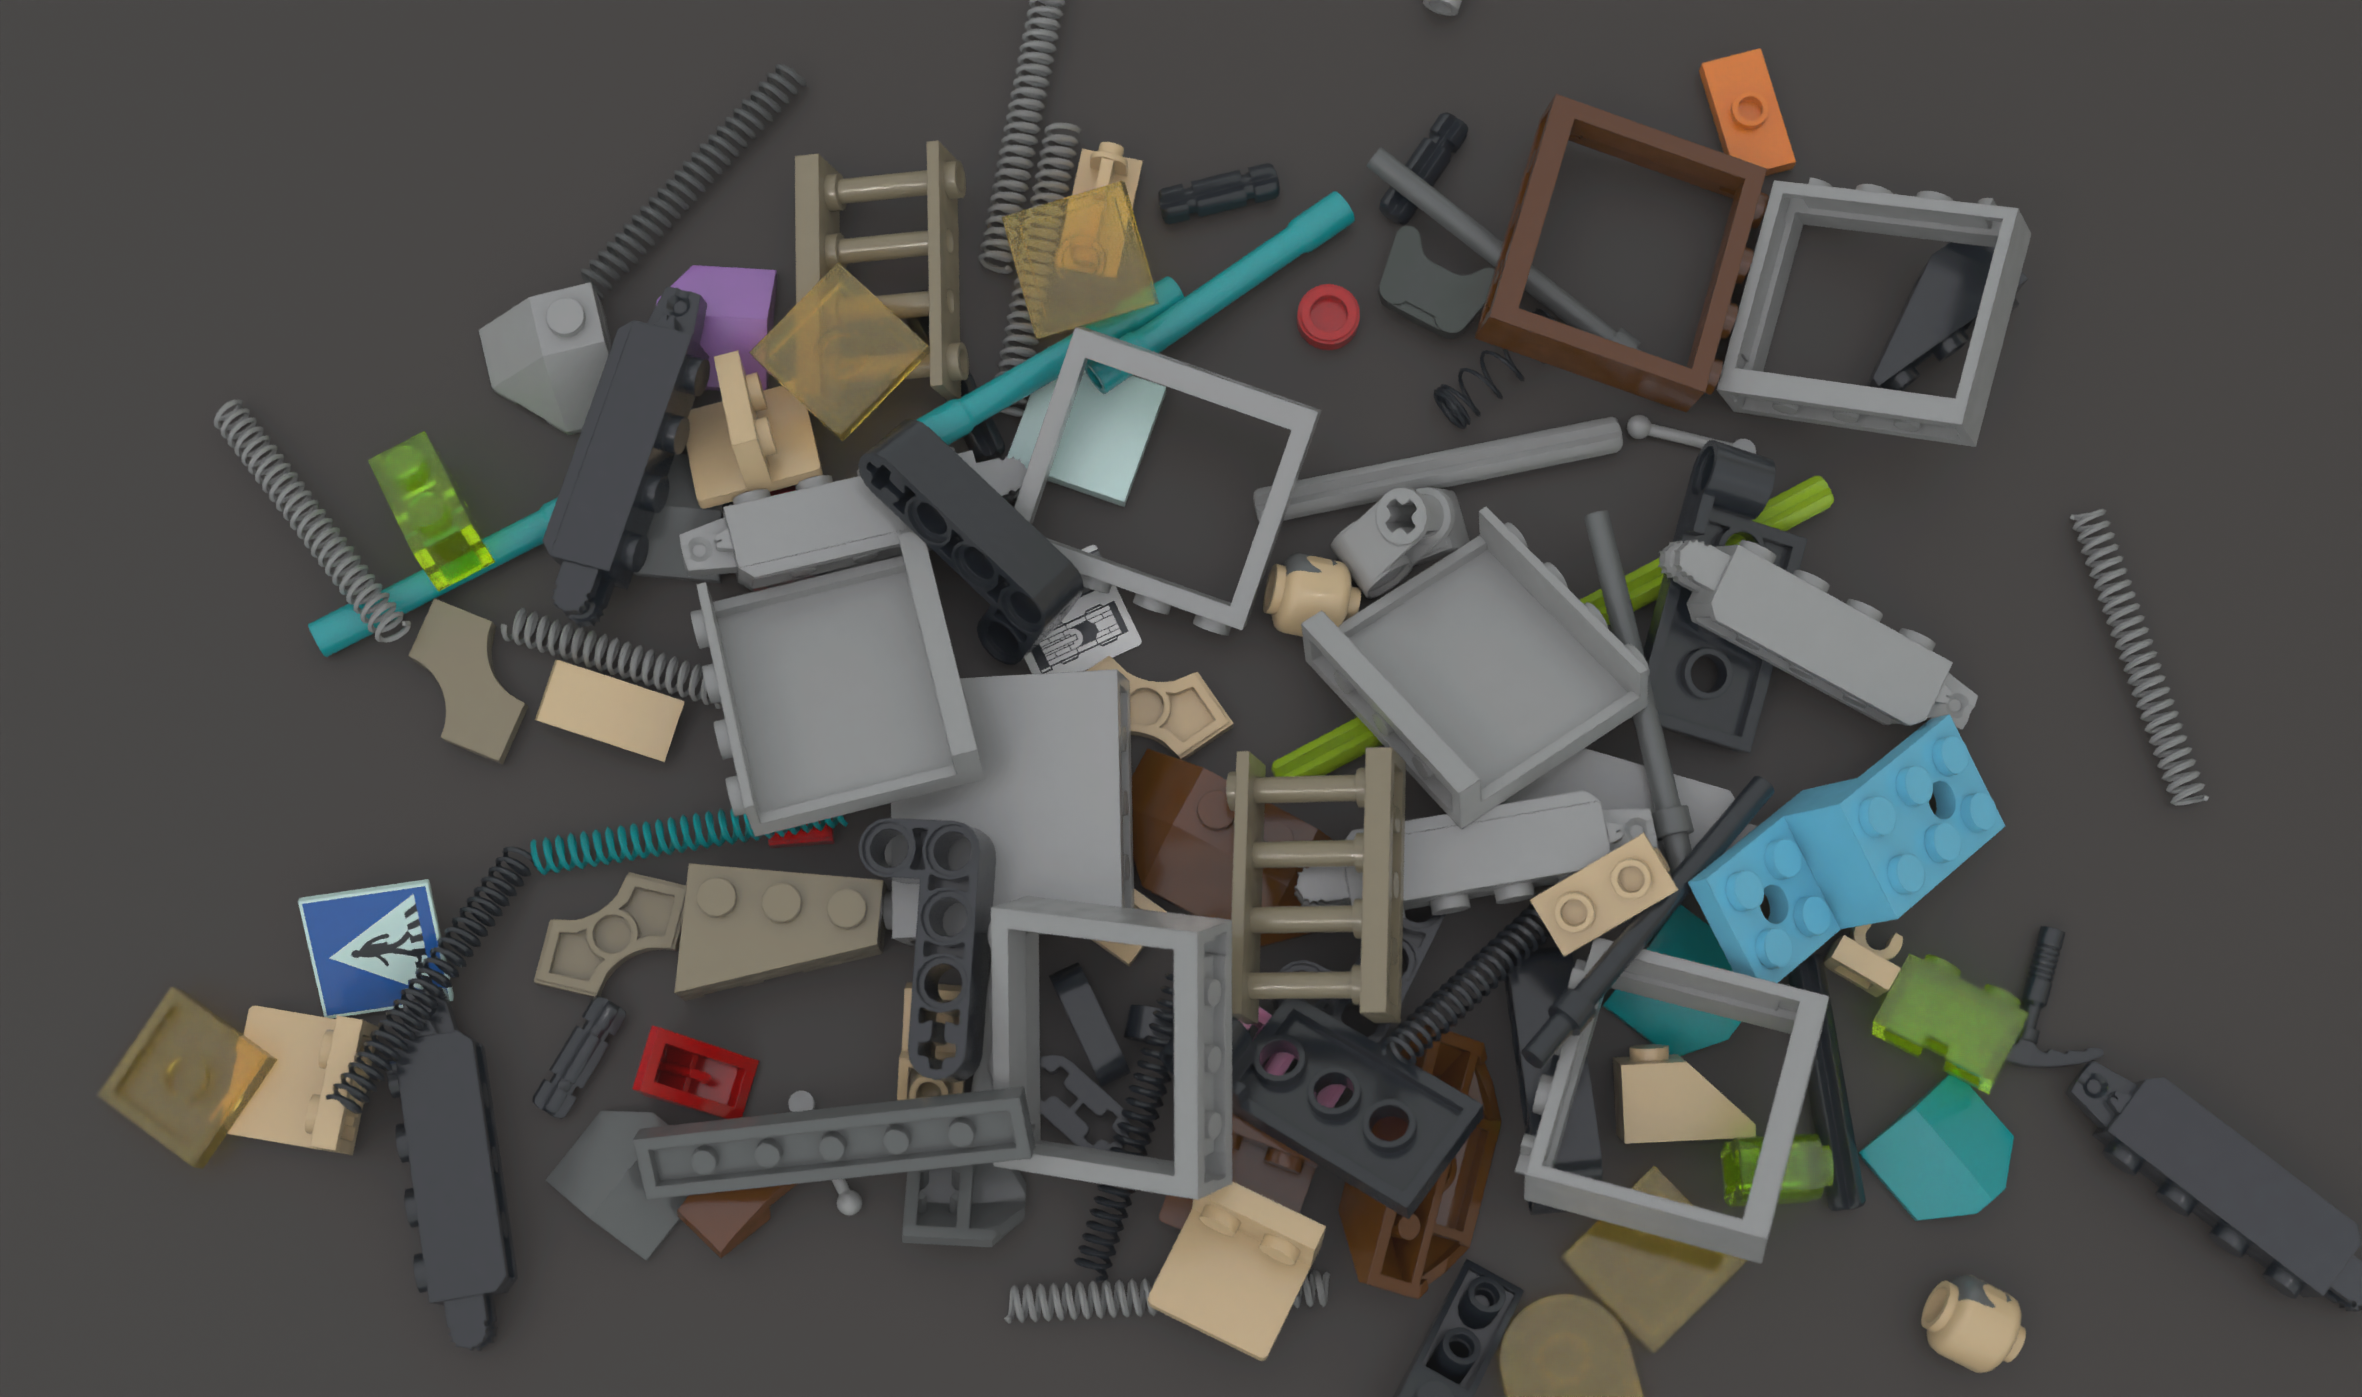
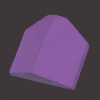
M692 265L671 286L697 293L708 304L700 345L708 354L710 362V376L705 390L720 391L714 356L737 350L739 351L746 375L758 372L763 390L768 389L777 270Z

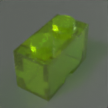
M425 431L368 460L413 555L438 592L495 563L448 466Z
M1909 953L1873 1020L1872 1035L1916 1058L1920 1057L1924 1047L1945 1058L1946 1063L1942 1071L1990 1095L2025 1028L2029 1013L2019 1009L2020 1000L2006 990L1990 984H1986L1982 990L1960 979L1961 971L1950 962L1927 954L1924 960Z

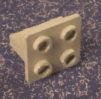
M738 350L714 356L722 401L691 409L688 416L690 433L686 447L695 494L700 508L706 509L733 502L734 497L745 492L759 489L774 491L797 485L800 481L807 478L823 475L808 406L797 399V382L763 390L758 372L746 375Z

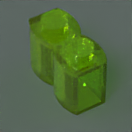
M1816 1133L1795 1134L1778 1204L1809 1203L1810 1200L1821 1199L1824 1186H1832L1834 1179L1832 1152L1830 1146H1821L1820 1139ZM1765 1136L1735 1137L1731 1142L1723 1143L1721 1149L1724 1199L1728 1207L1747 1206Z

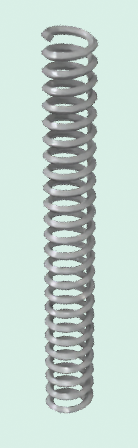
M1029 0L1031 9L1028 10L1027 17L1030 20L1024 24L1027 32L1022 35L1025 43L1020 46L1022 55L1017 59L1020 66L1015 70V74L1018 78L1013 81V86L1016 89L1010 93L1014 101L1008 105L1011 113L1006 116V120L1009 124L1004 127L1006 136L1001 139L1004 148L999 151L1002 159L997 162V167L1000 171L994 174L997 183L992 186L995 194L990 197V202L993 206L987 210L990 218L985 221V225L988 229L982 233L986 241L980 245V248L984 253L978 256L979 262L984 267L998 273L1009 274L1013 270L1008 265L1004 268L990 264L984 260L985 257H991L1004 262H1012L1015 260V257L1003 251H990L986 246L993 245L1005 250H1014L1018 247L1009 240L992 239L989 237V234L995 233L1012 239L1019 237L1020 234L1014 229L994 227L991 225V222L996 221L1012 227H1018L1022 222L1020 219L1012 216H997L993 211L1000 210L1012 215H1021L1024 213L1022 207L1013 204H999L996 202V199L1002 198L1013 203H1024L1027 201L1022 194L1001 192L998 190V187L1003 186L1019 192H1025L1029 189L1027 184L1023 182L1003 180L1000 176L1007 175L1019 180L1031 178L1029 172L1014 168L1006 169L1003 167V164L1008 163L1019 168H1031L1034 166L1029 159L1008 157L1005 155V152L1010 151L1025 157H1032L1036 154L1034 149L1030 147L1009 145L1007 141L1012 139L1025 145H1035L1038 143L1036 137L1022 133L1013 134L1010 132V129L1015 128L1031 134L1041 131L1036 124L1014 122L1012 117L1017 116L1030 122H1039L1043 119L1037 112L1016 110L1014 106L1020 105L1036 111L1045 108L1041 101L1035 99H1043L1048 95L1044 90L1035 87L1050 85L1046 78L1040 76H1048L1052 71L1049 67L1041 64H1051L1054 62L1053 57L1045 53H1052L1057 49L1054 44L1046 41L1059 39V36L1050 30H1057L1061 27V24L1054 19L1062 17L1063 13L1055 7L1065 5L1066 2L1064 0ZM1039 1L1049 6H1036L1035 2ZM1037 12L1045 17L1034 18L1033 13ZM1035 24L1045 29H1031L1030 25ZM1032 35V36H1034V37H1036V38H1038V39L1044 40V41H1039V40L1030 41V40H1028V36ZM1026 47H1031L1040 52H1027ZM1025 58H1028L1029 60L1040 64H1025L1023 60ZM1022 70H1026V71H1028V72H1030V73H1032V74H1036V75H1040V76H1035V75H1022V74H1021V71H1022ZM1023 81L1035 87H1021L1019 82ZM1018 93H1021V94H1023V95H1025V96H1028V97H1031V98H1035V99H1028V98H1021V99H1019V98L1017 97V94H1018Z
M1053 123L1044 129L1047 137L1042 140L1045 148L1040 151V156L1043 160L1037 164L1040 172L1035 175L1038 183L1033 186V191L1036 195L1030 199L1033 207L1028 210L1031 218L1026 221V226L1029 230L1023 234L1027 242L1021 245L1024 254L1018 257L1022 265L1016 269L1019 278L1014 280V285L1017 289L1011 293L1015 301L1009 304L1012 313L1007 316V320L1010 325L1004 328L1008 336L1002 340L1005 349L1000 351V356L1003 360L997 364L1001 372L995 375V378L1008 371L1003 365L1011 364L1017 366L1026 361L1024 359L1010 358L1006 356V353L1013 352L1025 357H1033L1037 354L1033 349L1012 346L1008 341H1017L1027 345H1037L1039 343L1035 337L1016 335L1010 330L1019 329L1034 334L1042 331L1037 325L1018 323L1013 318L1021 317L1034 322L1044 320V317L1039 313L1019 311L1015 306L1023 305L1036 310L1046 308V305L1041 301L1021 299L1017 294L1025 293L1037 298L1049 296L1047 291L1043 289L1023 287L1020 285V282L1026 281L1038 286H1048L1051 284L1049 279L1045 277L1025 275L1022 273V270L1028 269L1044 275L1053 273L1051 267L1043 264H1029L1025 261V258H1032L1045 263H1052L1056 260L1051 254L1031 252L1027 247L1034 246L1046 251L1058 249L1057 245L1053 242L1033 240L1029 235L1035 234L1054 240L1060 237L1057 231L1035 228L1032 226V223L1037 222L1052 228H1058L1063 225L1059 219L1036 216L1034 211H1041L1053 216L1065 214L1061 207L1040 205L1036 200L1042 199L1054 204H1064L1067 202L1064 196L1055 193H1042L1039 191V188L1044 187L1059 193H1065L1070 190L1064 183L1043 181L1041 176L1046 175L1060 181L1072 179L1068 172L1055 169L1047 170L1043 165L1049 164L1068 170L1074 167L1070 160L1048 158L1046 156L1048 152L1065 158H1072L1077 155L1071 148L1050 146L1048 144V141L1051 140L1066 146H1076L1079 144L1075 137L1063 134L1053 135L1050 133L1051 129L1061 128L1073 130L1079 134L1081 129L1074 124ZM1023 398L1014 404L1024 405L1027 403V400ZM1007 407L1000 411L1017 417H1022L1024 413L1022 409L1016 407Z
M233 399L225 403L216 413L214 426L221 430V436L228 440V445L234 448L235 454L241 457V461L245 466H248V471L255 475V481L258 484H262V490L265 493H269V499L276 503V508L279 511L283 512V518L290 521V527L293 530H297V536L300 539H304V545L311 549L313 557L318 558V564L321 567H325V573L332 577L334 585L339 586V592L342 595H347L346 601L354 605L353 608L357 614H361V621L368 623V630L375 633V639L378 642H392L405 635L410 629L411 622L402 621L403 612H394L397 604L395 602H388L390 594L380 593L383 585L381 583H374L375 575L367 574V565H359L361 556L353 555L354 547L346 546V537H338L340 529L332 527V518H325V509H318V500H310L312 492L303 491L305 483L297 481V472H290V463H283L284 455L276 454L277 446L269 445L270 437L262 436L264 429L262 427H255L257 419L249 417L250 410L242 408V400ZM237 404L236 408L231 412L222 415L228 408ZM244 413L238 421L229 424L235 417ZM251 422L246 429L236 433L242 426ZM258 431L253 438L243 442L249 435ZM265 440L260 447L250 451L256 444ZM272 450L267 456L257 460L263 453ZM278 459V461L274 465L267 469H264L269 463ZM285 468L281 474L270 479L276 472ZM292 477L288 483L278 488L282 482ZM300 486L294 493L285 497L292 489ZM306 496L301 502L293 505L298 499ZM313 505L308 511L299 515L304 509ZM320 514L314 521L306 524L311 518ZM300 520H302V521L299 523V526H298V525L296 524V522H295V521H300ZM326 524V526L323 527L321 530H319V531L316 532V533H313V532L316 531L320 526ZM331 533H334L327 540L321 542L326 536H328ZM315 539L313 544H311L309 540ZM341 542L336 548L328 551L332 546ZM323 548L320 553H318L316 550ZM347 552L343 557L336 560L341 554ZM328 557H330V558L328 559L327 563H326V562L324 561V559H323V558H328ZM352 561H354L353 564H351V565H350L349 567H347L346 569L342 570L346 565H348L349 563H351ZM331 567H336L334 572L331 570ZM362 570L358 575L351 578L355 573ZM344 576L341 581L338 580V577ZM368 580L364 585L357 588L361 583ZM351 585L349 590L347 591L345 589V586ZM376 589V590H375L374 592H372L370 595H368L367 597H365L369 592H371L372 590ZM359 594L355 600L352 598V595ZM382 599L378 604L372 606L375 602ZM365 604L363 609H360L359 605ZM390 608V609L387 610L384 614L380 615L383 611H385L386 609ZM373 613L370 619L366 617V614ZM396 618L393 622H391L390 624L386 625V624H387L388 622H390L392 619ZM402 621L404 628L396 634L385 638L380 635V633L393 629ZM380 622L377 628L373 626L374 623Z
M2102 508L2084 514H2071L2070 519L2078 520L2072 529L2082 532L2079 534L2077 541L2086 544L2083 546L2081 553L2090 556L2085 565L2095 567L2089 576L2099 579L2093 588L2103 591L2100 593L2098 600L2107 603L2102 612L2111 615L2106 624L2116 626L2110 635L2114 638H2121L2117 641L2115 648L2125 650L2121 653L2119 659L2123 662H2129L2123 671L2133 674L2127 683L2137 686L2131 695L2142 698L2138 701L2136 707L2146 710L2140 717L2141 720L2150 722L2144 731L2151 734L2156 733L2150 738V744L2161 745L2153 753L2156 757H2165L2160 760L2157 767L2165 770L2170 769L2163 774L2161 779L2168 782L2174 781L2168 785L2167 792L2171 794L2179 793L2171 799L2170 803L2180 806L2208 801L2209 796L2207 795L2185 798L2202 790L2205 784L2195 783L2180 786L2199 777L2201 772L2196 770L2174 775L2193 766L2197 760L2191 758L2169 763L2190 753L2192 748L2187 746L2165 751L2186 741L2188 736L2182 734L2160 739L2181 729L2184 724L2178 722L2156 727L2177 717L2179 712L2174 710L2151 715L2173 705L2175 701L2170 698L2147 703L2168 693L2171 689L2166 686L2143 691L2165 680L2166 676L2163 674L2139 679L2146 674L2160 669L2162 664L2154 663L2133 668L2144 661L2156 657L2158 652L2150 651L2128 656L2152 645L2154 641L2146 639L2124 644L2147 633L2149 630L2147 627L2120 632L2143 621L2145 618L2143 615L2116 620L2125 614L2139 609L2140 604L2138 603L2112 608L2121 602L2135 597L2136 592L2131 591L2106 597L2132 583L2131 580L2127 579L2102 585L2113 578L2125 574L2128 570L2123 567L2109 572L2098 573L2109 566L2122 562L2124 558L2122 556L2094 561L2105 554L2118 550L2119 545L2113 544L2089 550L2095 545L2115 536V533L2109 532L2085 538L2102 528L2108 527L2111 523L2108 520L2081 526L2096 517L2104 515L2107 510Z
M521 608L517 612L510 636L507 635V625L501 624V634L507 642L514 639L517 645L526 643L528 649L537 647L541 653L549 650L551 656L555 657L561 654L563 660L572 658L575 664L584 661L588 668L596 665L598 671L602 672L608 669L610 675H615L619 672L622 679L631 676L635 683L643 680L645 686L649 687L655 684L657 690H662L666 687L669 694L678 691L682 698L690 695L692 701L696 702L702 699L704 705L711 704L710 699H707L704 677L701 691L697 696L695 695V688L702 673L701 664H697L693 668L689 687L684 692L683 684L690 671L689 660L682 663L678 673L677 684L674 688H671V681L679 663L677 656H674L669 661L665 681L660 684L659 678L667 661L665 652L658 656L653 677L651 680H648L647 674L655 658L653 649L647 651L642 665V673L637 677L636 669L643 656L642 645L634 649L630 669L627 673H624V666L628 661L632 648L630 641L623 644L619 654L618 666L612 669V663L620 646L618 637L611 641L606 663L601 665L600 660L608 644L607 634L600 636L595 649V657L590 662L588 657L592 652L597 637L595 630L587 634L583 655L577 658V652L585 635L583 627L577 628L575 631L571 652L566 654L565 649L573 633V626L570 622L562 630L557 650H554L553 645L561 631L560 619H556L552 623L548 634V643L545 647L542 646V641L550 624L548 615L541 618L534 643L530 642V638L538 623L536 611L529 615L522 639H519L518 635L526 620L527 613L525 608ZM714 703L716 709L722 708V703Z
M1315 1268L1311 1272L1310 1282L1308 1276L1306 1277L1293 1305L1297 1309L1301 1306L1302 1288H1304L1306 1304L1311 1308L1315 1302V1288L1317 1287L1319 1302L1325 1307L1328 1302L1330 1274L1325 1272L1322 1281L1319 1271ZM1133 1278L1128 1282L1127 1298L1123 1282L1120 1279L1115 1282L1114 1299L1110 1283L1107 1280L1102 1283L1101 1299L1099 1298L1097 1284L1093 1280L1088 1287V1299H1086L1084 1285L1079 1281L1076 1284L1074 1301L1071 1286L1066 1282L1062 1288L1061 1303L1058 1287L1053 1282L1049 1288L1048 1304L1044 1286L1041 1283L1037 1286L1035 1306L1031 1286L1027 1284L1023 1289L1022 1307L1018 1287L1013 1285L1010 1289L1008 1315L1004 1319L1010 1324L1014 1319L1016 1311L1018 1320L1024 1323L1029 1309L1030 1317L1036 1323L1040 1318L1042 1308L1043 1316L1049 1322L1053 1318L1055 1306L1058 1319L1063 1321L1066 1317L1067 1305L1073 1320L1079 1317L1080 1305L1083 1315L1087 1320L1092 1316L1093 1305L1100 1319L1105 1316L1106 1305H1108L1109 1313L1113 1318L1118 1315L1119 1304H1121L1123 1315L1127 1318L1131 1315L1133 1302L1136 1314L1140 1317L1145 1312L1146 1301L1149 1313L1152 1316L1156 1315L1157 1310L1148 1305V1295L1151 1292V1286L1147 1278L1141 1281L1140 1298L1137 1283Z

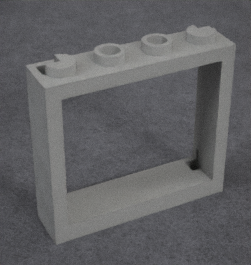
M1811 177L1808 184L1774 180L1717 391L1730 408L1738 413L1976 447L2031 238V232L2018 208L1997 206L1993 198H1982L1978 203L1953 201L1949 196L1934 191H1920L1915 197L1892 194L1888 189L1873 184H1860L1854 190L1832 187L1823 180ZM1803 225L1995 247L1956 398L1763 372Z
M1075 327L1014 508L1027 521L1033 524L1088 359L1290 429L1291 433L1232 603L1047 538L1078 569L1083 579V586L1102 593H1109L1112 585L1136 593L1133 603L1138 606L1166 615L1169 614L1171 606L1194 613V625L1217 634L1228 636L1231 627L1243 630L1248 624L1322 410L1086 327Z
M1025 896L991 907L988 943L991 948L992 986L989 991L988 1005L992 1013V1052L989 1059V1071L993 1078V1090L1024 1086L1036 1147L1032 1159L995 1162L994 1166L1196 1200L1232 1184V920ZM1039 933L1174 950V1161L1041 1140Z
M1598 937L1593 940L1588 960L1577 959L1575 968L1571 972L1568 988L1574 989L1614 941ZM1643 949L1610 988L1791 1034L1744 1217L1740 1219L1554 1169L1603 997L1594 1006L1596 1016L1578 1036L1570 1035L1554 1054L1559 1056L1554 1076L1542 1074L1535 1095L1533 1113L1542 1115L1536 1136L1524 1134L1521 1142L1520 1156L1515 1169V1173L1525 1175L1524 1200L1762 1264L1816 1056L1829 996Z

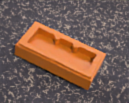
M1761 48L1701 63L1699 74L1724 154L1766 168L1765 176L1793 169L1796 160Z

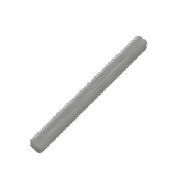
M1611 416L1297 480L1284 520L1377 502L1385 493L1394 488L1408 487L1416 490L1418 488L1433 487L1441 489L1617 453L1623 446L1621 427L1617 418ZM1272 486L1258 488L1254 491L1253 502L1259 522Z

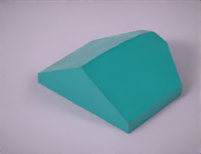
M1681 904L1646 947V950L1733 972L1711 927ZM1617 989L1613 991L1602 1006L1651 1044L1668 1045L1669 1055L1678 1054L1680 1057L1728 1040L1742 1022Z
M1954 1069L1858 1152V1156L1915 1221L1972 1215L1981 1211L2006 1189L2014 1135L1957 1070Z

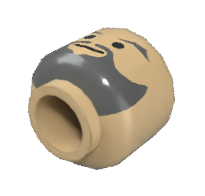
M1293 553L1288 556L1282 565L1274 564L1272 566L1265 587L1263 610L1264 613L1271 614L1274 627L1278 631L1303 637L1301 623L1320 611H1323L1337 627L1358 613L1361 589L1351 586V575L1346 564L1312 555Z
M1967 1274L1956 1277L1951 1282L1946 1280L1939 1283L1929 1295L1922 1312L1921 1322L1922 1326L1927 1329L1929 1346L1938 1354L1976 1373L1992 1371L2003 1361L2009 1363L2014 1360L2022 1349L2026 1337V1330L2020 1325L2022 1314L2019 1302L2010 1294L1973 1275Z

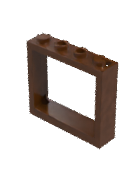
M1555 94L1540 117L1475 339L1687 413L1704 393L1711 395L1714 392L1721 375L1723 361L1716 359L1715 356L1720 339L1726 340L1737 317L1738 305L1730 301L1735 283L1739 285L1743 283L1753 259L1754 250L1746 247L1750 229L1755 230L1758 228L1767 208L1769 195L1761 192L1767 169ZM1568 141L1733 199L1686 367L1519 308Z

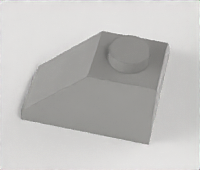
M591 282L528 297L479 329L493 391L514 404L518 403L545 419L548 424L567 435L581 433L612 347L603 305Z

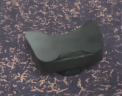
M1410 225L1403 226L1396 233L1379 285L1378 295L1385 307L1409 319L1416 325L1422 326L1444 338H1457L1464 333L1483 310L1495 269L1484 268L1470 275L1455 274L1430 261L1423 252L1419 231Z

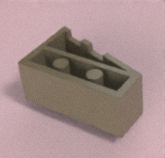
M689 863L674 993L684 1001L704 997L705 994L738 986L746 987L780 976L801 971L809 972L883 954L886 929L883 919V905L885 893L889 889L884 880Z

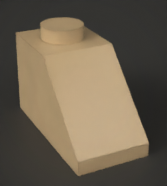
M1645 1044L1630 1046V1057H1613L1616 1135L1624 1144L1756 1137V1124L1678 1054L1669 1055L1668 1045Z

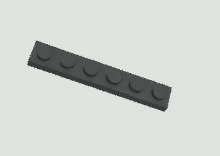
M1024 1086L643 1128L638 1130L633 1139L646 1200L1032 1159L1036 1148Z

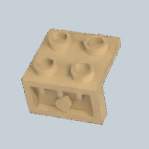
M261 1006L250 1007L224 1122V1131L227 1134L353 1155L362 1113L355 1114L337 1100H326V1095L334 1094L333 1085L341 1083L340 1075L349 1072L348 1063L357 1062L356 1053L364 1051L363 1043L371 1041V1032L379 1030V1027L361 1019L337 1016L336 1019ZM369 1046L370 1051L374 1053L375 1047ZM361 1057L365 1064L372 1066V1061L369 1058ZM354 1067L357 1074L369 1080V1076L361 1068ZM346 1078L350 1085L366 1093V1090L354 1079ZM338 1089L342 1096L356 1102L363 1109L364 1103L355 1099L346 1090Z
M1232 1181V1184L1199 1200L1193 1199L1192 1210L1148 1295V1305L1257 1360L1264 1361L1267 1359L1322 1246L1326 1226Z

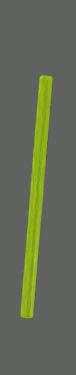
M1815 475L1769 499L1760 515L1751 521L1787 531L1829 509L1834 502V496L1823 477ZM1734 533L1727 539L1725 546L1739 545L1741 540L1746 539ZM1659 558L1625 575L1633 611L1658 598L1664 573H1661L1662 568L1658 567L1660 564ZM1601 589L1580 599L1583 604L1586 602L1593 604L1603 615L1607 626L1610 624ZM1356 717L1275 760L1271 765L1272 774L1274 777L1324 776L1366 754V748H1377L1383 744Z

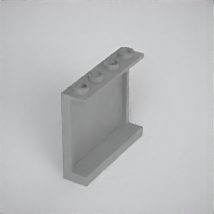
M1487 507L1479 511L1480 535L1348 618L1340 626L1337 627L1323 611L1318 612L1301 623L1306 662L1385 747H1392L1406 761V770L1460 829L1472 823L1648 706V676L1650 670L1641 652L1632 644L1627 643L1624 645L1608 629L1607 623L1600 611L1589 602L1583 604L1568 589L1567 583L1560 571L1550 562L1543 564L1528 549L1521 532L1509 522L1503 524Z
M913 531L898 535L902 551L901 556L715 602L712 601L706 582L696 584L701 609L690 612L699 648L710 647L713 664L702 666L703 677L711 704L721 702L725 719L714 721L715 734L723 760L733 757L737 774L736 776L726 778L727 791L734 815H747L755 837L985 780L927 544Z
M1117 669L960 678L985 780L891 803V818L957 821L986 834L995 846L996 852L993 906L1025 896L1134 908L1130 681ZM897 835L887 844L885 861L888 866L895 867L905 859L908 845L904 835ZM967 837L956 840L949 848L947 858L952 870H959L970 860L972 849ZM892 881V891H886L884 898V924L887 930H892V939L912 946L915 945L920 884H903ZM961 902L950 906L944 914L943 928L948 936L958 934L966 924L967 912Z

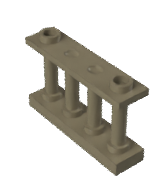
M939 140L927 142V170L844 179L842 174L832 167L819 153L795 156L797 399L817 414L842 412L841 392L846 391L848 385L930 377V386L947 401L961 398V381L968 378L969 358L966 346L963 342H960L958 198H964L966 178L961 161L957 160ZM927 195L928 230L846 239L840 233L839 211L845 210L846 205L849 203ZM928 256L929 291L845 299L844 295L840 293V271L845 270L849 263ZM929 316L930 352L847 360L841 354V331H845L848 324Z
M1392 747L1366 748L1365 768H1358L1356 775L1265 777L1266 765L1250 751H1237L1236 771L1229 772L1226 782L1228 807L1231 811H1235L1231 915L1232 1016L1244 1024H1258L1259 999L1352 998L1354 1005H1360V1013L1372 1022L1401 1023L1406 761ZM1357 801L1358 807L1364 808V833H1356L1354 840L1264 842L1265 803ZM1355 866L1357 873H1363L1362 898L1355 899L1353 905L1262 907L1263 868ZM1353 932L1356 939H1361V965H1353L1351 971L1260 972L1261 933Z

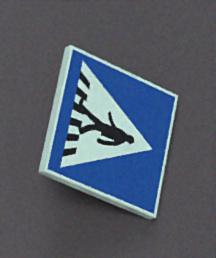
M429 879L301 897L298 900L323 1015L326 1018L394 1009L393 1001L402 999L401 990L409 988L408 980L416 978V969L424 968L423 959L431 957L430 950L438 947L437 941L441 938ZM436 953L437 958L446 961L442 953ZM434 963L428 964L431 969L442 973L450 980V976L442 972ZM421 973L423 979L434 983L438 987H442L432 980L428 974ZM414 983L416 990L424 989L420 984ZM452 987L445 988L447 989L450 1001H453L454 994Z

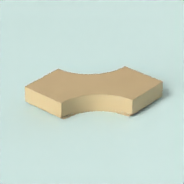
M1110 656L1087 670H1119L1130 681L1131 735L1145 737L1160 743L1180 760H1186L1233 728L1234 723L1198 672L1175 681H1148L1128 673Z

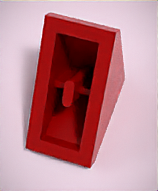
M651 1026L632 1089L646 1097L719 1118H742L759 1060L661 1027Z

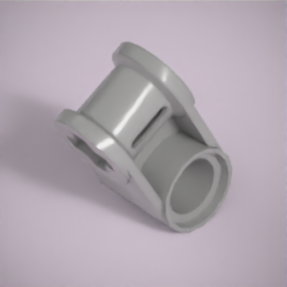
M1408 487L1394 488L1385 493L1360 519L1342 530L1331 543V550L1340 562L1347 565L1352 579L1365 597L1368 599L1376 598L1399 584L1410 573L1415 564L1448 536L1453 529L1455 521L1454 506L1450 498L1442 490L1433 487L1418 488L1416 490Z

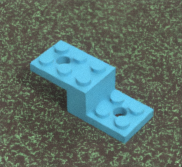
M1950 714L1928 720L1860 777L1802 790L1691 879L1688 884L1733 972L1778 983L1839 930L1896 920L2002 830L2005 824ZM1932 794L1936 800V814L1932 812L1929 805ZM1764 894L1770 905L1768 920L1764 917L1760 908Z

